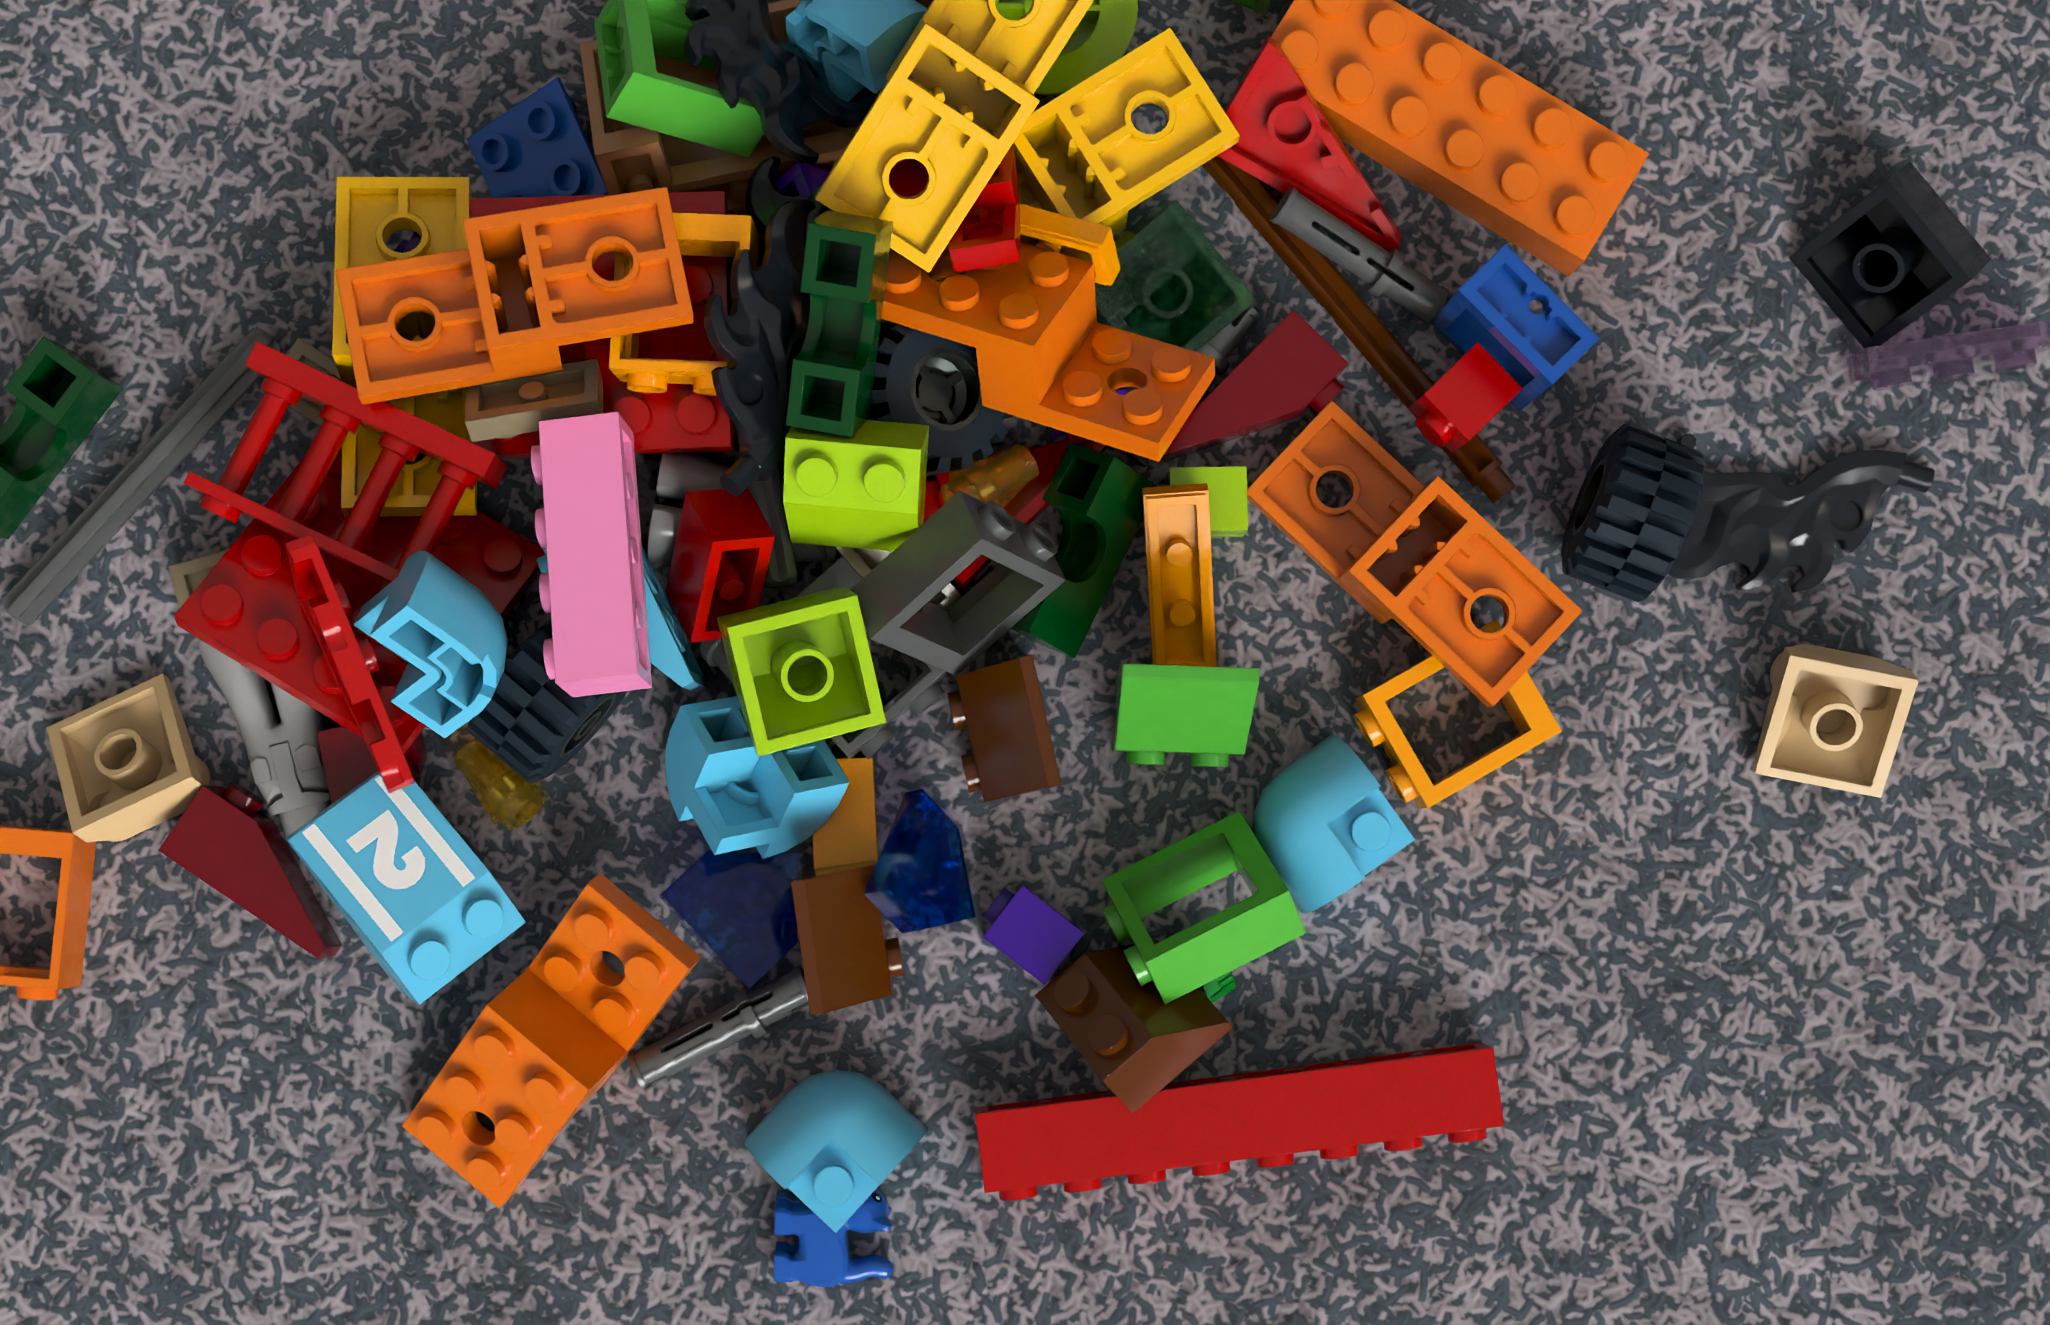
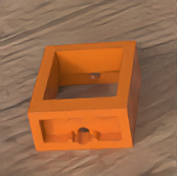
M0 825V853L62 858L50 967L0 963V985L17 986V998L58 999L59 989L81 986L96 842H85L73 834L72 831Z

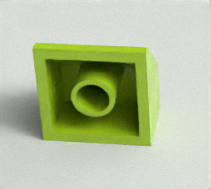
M867 420L853 437L791 426L785 437L783 505L791 543L893 552L924 523L929 425Z
M840 586L717 617L732 682L758 757L886 723L858 596L846 587Z

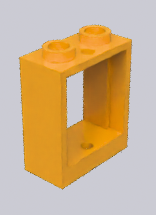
M672 212L681 255L735 257L739 250L748 249L750 250L751 268L757 270L759 232L752 216ZM615 252L614 281L626 277L633 266L631 260L619 252ZM639 333L610 338L609 369L620 381L627 382L628 390L642 393L667 392V383L693 384V392L717 396L711 371L717 367L727 366V362L638 358Z
M1495 619L1478 629L1483 632L1493 633L1498 631L1501 626L1498 620ZM1430 655L1355 698L1361 711L1353 715L1354 720L1363 737L1372 748L1379 744L1383 746L1394 765L1385 770L1386 775L1403 803L1413 799L1418 808H1429L1562 731L1527 671L1501 698L1520 734L1434 783L1431 782L1385 701L1443 669L1444 666L1433 655Z

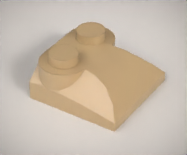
M1809 644L1785 647L1784 651L1774 660L1770 670V683L1773 689L1752 768L1754 773L1881 798L1919 682L1918 678L1910 670L1872 656Z
M163 673L47 727L72 833L85 842H117L133 837L185 812L203 785L209 786V769L205 762L194 753L171 682Z

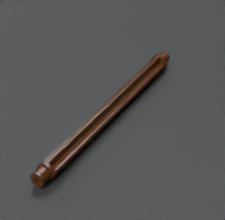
M1218 156L1204 163L1202 166L1212 178L1235 201V205L1317 302L1329 312L1339 328L1405 406L1409 408L1433 384V381L1327 257L1321 255L1317 250L1280 225L1270 221V216L1279 200L1263 181ZM1477 434L1454 453L1445 445L1441 447L1469 480L1468 482L1473 487L1478 485L1492 503H1495L1515 486L1500 468L1502 461L1494 455Z

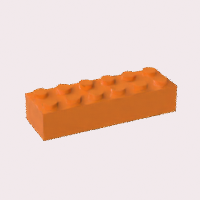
M1294 0L1271 38L1277 40L1341 141L1568 277L1586 260L1650 154L1394 0Z

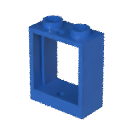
M1506 244L1457 290L1431 322L1462 355L1478 342L1523 388L1510 401L1519 412L1553 385L1600 339ZM1532 300L1542 303L1543 312L1541 314H1534L1530 311L1529 303Z

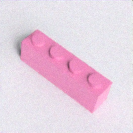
M619 412L538 421L540 444L531 447V466L536 483L543 485L544 508L537 509L535 512V529L540 547L547 549L548 573H542L539 577L541 604L546 614L551 613L553 638L545 639L543 644V657L547 675L550 679H555V683L571 697L652 688L633 431Z

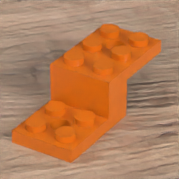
M667 187L462 219L468 249L335 270L358 397L362 405L563 371L558 346L693 323V310ZM606 252L622 253L633 264L630 273L617 281H608L601 278L593 270V265L596 259ZM416 311L431 315L435 319V327L427 338L420 341H409L398 333L399 322L405 315Z
M1020 242V262L954 272L948 243L928 273L893 249L889 253L881 319L976 348L982 406L1159 462L1215 377V357L1098 323L1094 263ZM948 277L942 282L936 281L940 278ZM1122 387L1138 388L1129 391L1126 395L1114 392Z
M1332 400L1247 489V499L1380 624L1393 618L1488 708L1495 706L1583 611L1439 476L1424 487ZM1327 474H1336L1347 481L1350 487V499L1345 506L1332 508L1324 505L1319 500L1316 493V485L1320 477ZM1478 597H1492L1501 604L1504 610V621L1498 631L1493 633L1483 632L1473 624L1470 611L1473 602Z
M599 873L585 886L530 966L486 1005L402 1127L500 1209L520 1187L569 1120L615 1072L700 960L701 956L604 875ZM603 951L615 954L622 961L624 974L616 973L606 965ZM476 1111L485 1114L491 1119L495 1125L494 1132L481 1125L476 1116Z

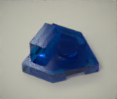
M923 789L905 792L864 893L901 933L919 931L976 917L959 828Z
M708 850L660 895L664 903L682 920L681 925L724 970L728 969L748 991L797 944V921L791 881L799 872V853H780L762 859L759 853H734L732 851L714 855L712 851Z

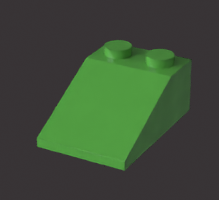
M1123 664L1115 675L1113 751L1127 752L1126 764L1165 765V753L1190 754V766L1228 768L1229 756L1245 754L1259 686L1260 668Z

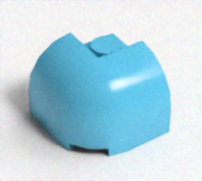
M802 0L796 9L785 17L786 34L789 44L798 47L830 90L840 99L848 102L865 87L876 94L887 83L885 75L927 8L915 0Z
M417 551L408 557L399 576L361 607L353 624L408 662L390 702L443 738L452 734L483 711L492 699L505 669L508 639L503 618L479 588L427 551Z
M737 696L681 705L669 732L665 749V777L670 801L679 822L694 819L714 855L756 847L762 859L791 849L808 839L828 821L838 807L850 783L824 739L758 757Z
M1330 735L1278 772L1262 789L1254 811V835L1287 886L1294 904L1303 914L1313 912L1363 881L1366 878L1365 875L1415 840L1379 790L1381 785L1356 753L1336 735Z
M834 1069L810 1075L789 1090L744 1139V1143L752 1156L784 1189L788 1188L825 1224L837 1233L929 1129L877 1082L862 1073Z

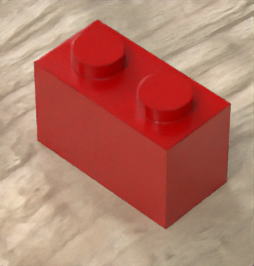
M749 488L739 497L730 495L725 489L686 491L665 592L690 643L722 639L717 617L759 606L775 536Z

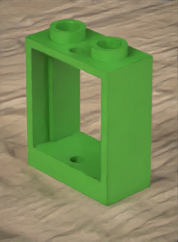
M607 0L594 23L606 117L749 157L762 136L765 135L762 130L760 116L749 100L739 96V102L736 107L730 109L719 90L657 72L654 53L690 63L684 53L683 44L691 26L698 20L691 21L685 15L687 0ZM703 55L698 66L717 71L713 60L709 56Z
M1240 811L1102 879L1113 903L1103 908L1102 911L1119 944L1131 939L1133 946L1123 951L1138 982L1143 986L1153 981L1164 1004L1306 934L1287 886ZM1237 870L1239 871L1252 896L1154 945L1141 920L1142 918Z

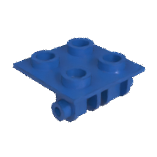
M555 78L467 138V142L493 198L608 195L594 155V149L590 145L591 137L588 132H584L575 112L576 104L572 98L568 97L560 78Z

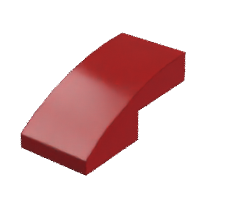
M1013 146L1009 148L949 241V253L954 272L1020 262L1019 191L1016 157Z

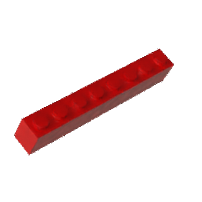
M1483 1042L1169 1082L1134 1113L1111 1090L976 1107L975 1111L985 1193L999 1191V1198L1002 1201L1032 1198L1038 1195L1037 1186L1063 1183L1064 1192L1091 1191L1102 1187L1101 1178L1127 1175L1129 1184L1154 1183L1167 1178V1169L1191 1167L1192 1175L1194 1176L1222 1174L1231 1170L1230 1161L1253 1158L1256 1160V1167H1279L1294 1163V1153L1319 1150L1321 1159L1348 1158L1359 1154L1358 1145L1383 1142L1384 1150L1386 1151L1410 1150L1422 1147V1137L1447 1134L1448 1142L1452 1143L1473 1142L1487 1138L1486 1128L1504 1126L1494 1048Z

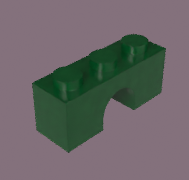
M827 210L808 223L801 292L810 293V315L803 347L800 353L793 359L786 419L787 426L853 437L869 419L893 221Z
M44 336L4 387V389L16 397L13 412L0 429V537L5 539L11 537L123 390L122 386L77 353Z
M1070 442L1042 498L1055 507L1062 518V538L1057 548L1058 552L1054 556L1066 581L1011 629L1038 644L1075 659L1144 518L1142 488L1158 486L1115 456Z

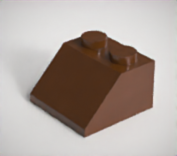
M1023 656L957 675L959 691L950 692L947 695L955 730L968 728L973 753L961 755L969 793L982 790L984 802L987 803L1060 786L1061 780L1033 656Z
M875 860L799 871L791 881L810 1015L824 1014L892 995L894 987L893 977L904 976L899 937L887 939L883 913L895 912L890 874L877 875Z
M1153 941L1154 945L1159 943V941ZM1132 944L1082 954L1035 996L1099 1078L1134 1113L1233 1027L1200 988L1164 1004L1153 981L1141 986L1123 951L1133 946Z

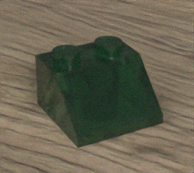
M1162 200L1114 242L1121 269L1112 286L1095 283L1097 320L1101 324L1195 352L1256 301L1178 200Z

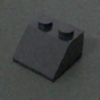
M1908 162L1789 257L1868 354L1972 280L1991 260L1989 255L1911 162Z

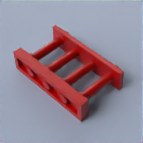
M256 342L245 365L264 379L259 389L265 393L218 484L190 471L183 483L204 494L199 504L200 507L233 523H236L241 513H244L297 539L312 534L320 550L382 578L377 588L378 591H381L399 576L408 557L417 551H427L433 555L466 488L473 490L478 480L496 489L508 466L495 453L385 401L362 405L358 397L357 388L262 343ZM302 397L323 407L318 417L324 421L277 512L243 497V494L288 406L296 407ZM359 425H362L382 435L377 445L383 449L337 539L334 540L302 525V522L348 432L355 435ZM418 453H421L441 463L437 473L442 477L396 568H393L361 553V550L406 461L414 462Z

